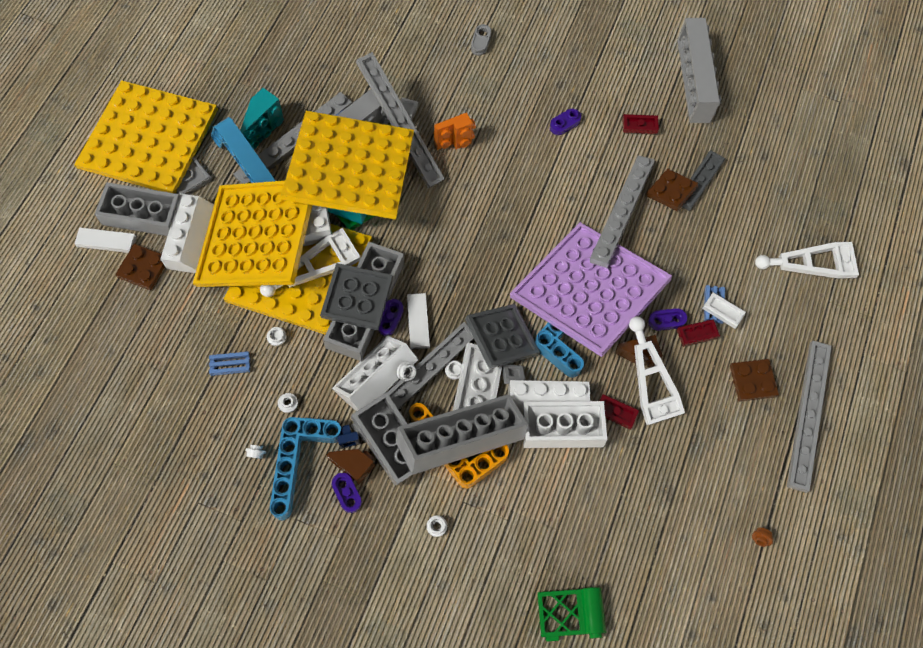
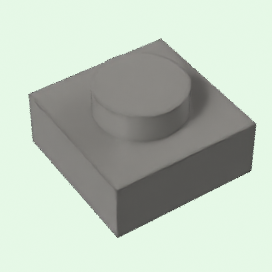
M503 365L504 384H509L510 380H525L523 366Z

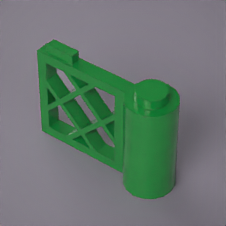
M601 588L537 592L541 638L546 637V642L559 641V636L589 635L590 639L603 638L602 634L606 633ZM567 595H576L577 604L572 611L562 603ZM555 596H563V597L559 600V599L556 598ZM542 597H552L558 603L549 612L543 607ZM559 605L569 612L563 622H560L552 614ZM577 608H578V616L574 613V611H575ZM543 610L548 614L545 619ZM571 615L579 620L580 630L571 631L564 625ZM550 616L560 624L555 632H545V622ZM561 627H563V628H564L565 630H567V631H559V630H560Z

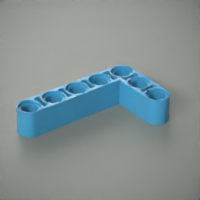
M230 117L213 126L212 139L219 148L225 146L251 183L276 181Z
M547 323L537 334L535 340L540 354L568 377H577L584 366L583 359L560 340L565 333L561 330L555 331L552 328L554 326ZM545 339L548 344H543L540 340ZM554 352H561L563 356L559 357ZM569 364H575L578 369H572Z
M289 417L283 422L270 502V511L276 519L286 520L292 513L302 441L337 443V436L343 435L342 428L337 421ZM290 426H298L296 431L288 432ZM311 427L318 428L314 434H309L308 430ZM330 429H337V434L332 436L328 434ZM288 445H295L293 451L285 452V448ZM285 465H292L289 472H282V468ZM282 485H289L285 493L279 492V488ZM286 505V509L283 513H276V509L278 506Z

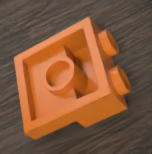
M466 112L435 124V148L437 150L445 149L453 144L455 149H459L471 144L472 139L475 138L472 129L476 128L473 118H470Z

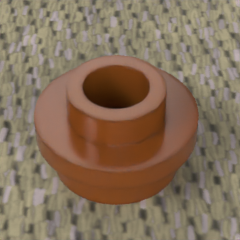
M757 528L752 533V539L757 545L766 547L772 545L773 534L768 529Z

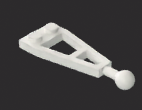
M343 228L325 237L300 257L298 269L305 265L309 273L297 276L294 285H288L289 288L334 272L336 263L317 270L310 263L313 257L329 245H331L340 260L339 264L352 266L360 261V255ZM261 285L260 292L265 297H271L275 294L276 289L283 285Z
M833 242L781 253L779 258H769L766 255H760L755 260V265L759 269L780 265L781 270L831 278H857L859 275L852 242ZM828 251L833 252L836 270L813 267L811 255ZM803 257L804 265L788 263V259Z
M638 316L633 317L630 320L629 327L636 333L639 343L634 345L640 406L646 425L684 414L685 411L680 395L652 341L646 342L643 332L645 327L644 320ZM647 348L655 366L645 369L643 349ZM659 372L671 396L648 403L645 376Z

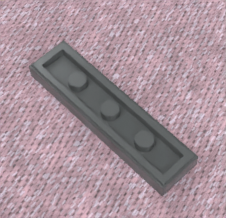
M712 150L708 152L690 178L698 183V188L683 204V208L688 211L692 209L723 164L724 157Z

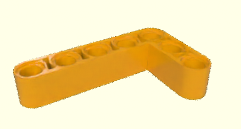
M415 403L410 407L411 423L433 417L424 404ZM417 411H421L424 414L420 418L413 416ZM507 445L481 453L470 462L464 458L460 460L458 465L448 463L445 464V467L462 488L468 489L501 466L507 460L509 448ZM502 450L505 455L497 457L494 451ZM484 461L488 463L489 467L481 469L478 463ZM468 473L472 475L473 479L466 482L462 479V475Z

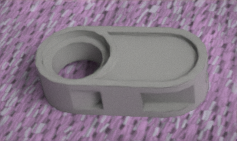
M481 24L475 29L471 42V51L474 55L481 56L487 51L491 38V29L488 25ZM485 31L487 35L482 36L479 32Z

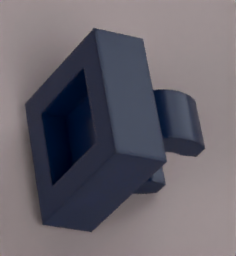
M349 425L341 426L343 435L337 436L340 449L360 445L358 433H351Z

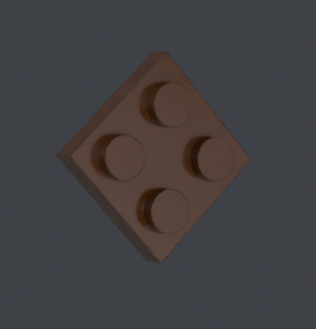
M667 168L647 191V197L678 211L698 188V183Z
M133 244L115 275L121 280L151 291L165 268L161 261L162 254Z
M769 359L730 364L739 402L775 398L779 395Z

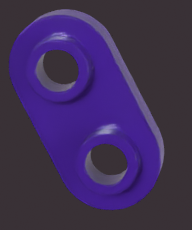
M576 109L566 110L551 120L550 131L555 135H563L579 125L581 113Z
M390 299L386 302L378 330L380 334L389 336L395 332L404 311L401 301ZM397 309V312L393 313L391 310ZM384 325L390 326V328L384 329L383 327Z
M679 308L657 310L650 315L648 323L656 331L677 329L684 326L687 321V314ZM673 318H677L679 322H675Z
M346 473L335 475L332 479V488L342 509L347 513L357 512L362 505V500L351 477ZM341 482H346L344 488L339 487ZM354 500L355 504L353 506H349L348 501Z

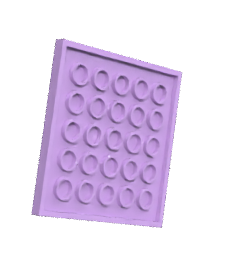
M580 222L512 290L510 298L603 357L629 328L630 320L633 317H639L671 281L672 275L619 244L608 268L590 263V257L601 234Z

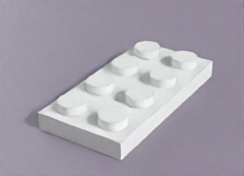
M469 342L466 344L453 410L497 397L502 366L489 369L476 344Z

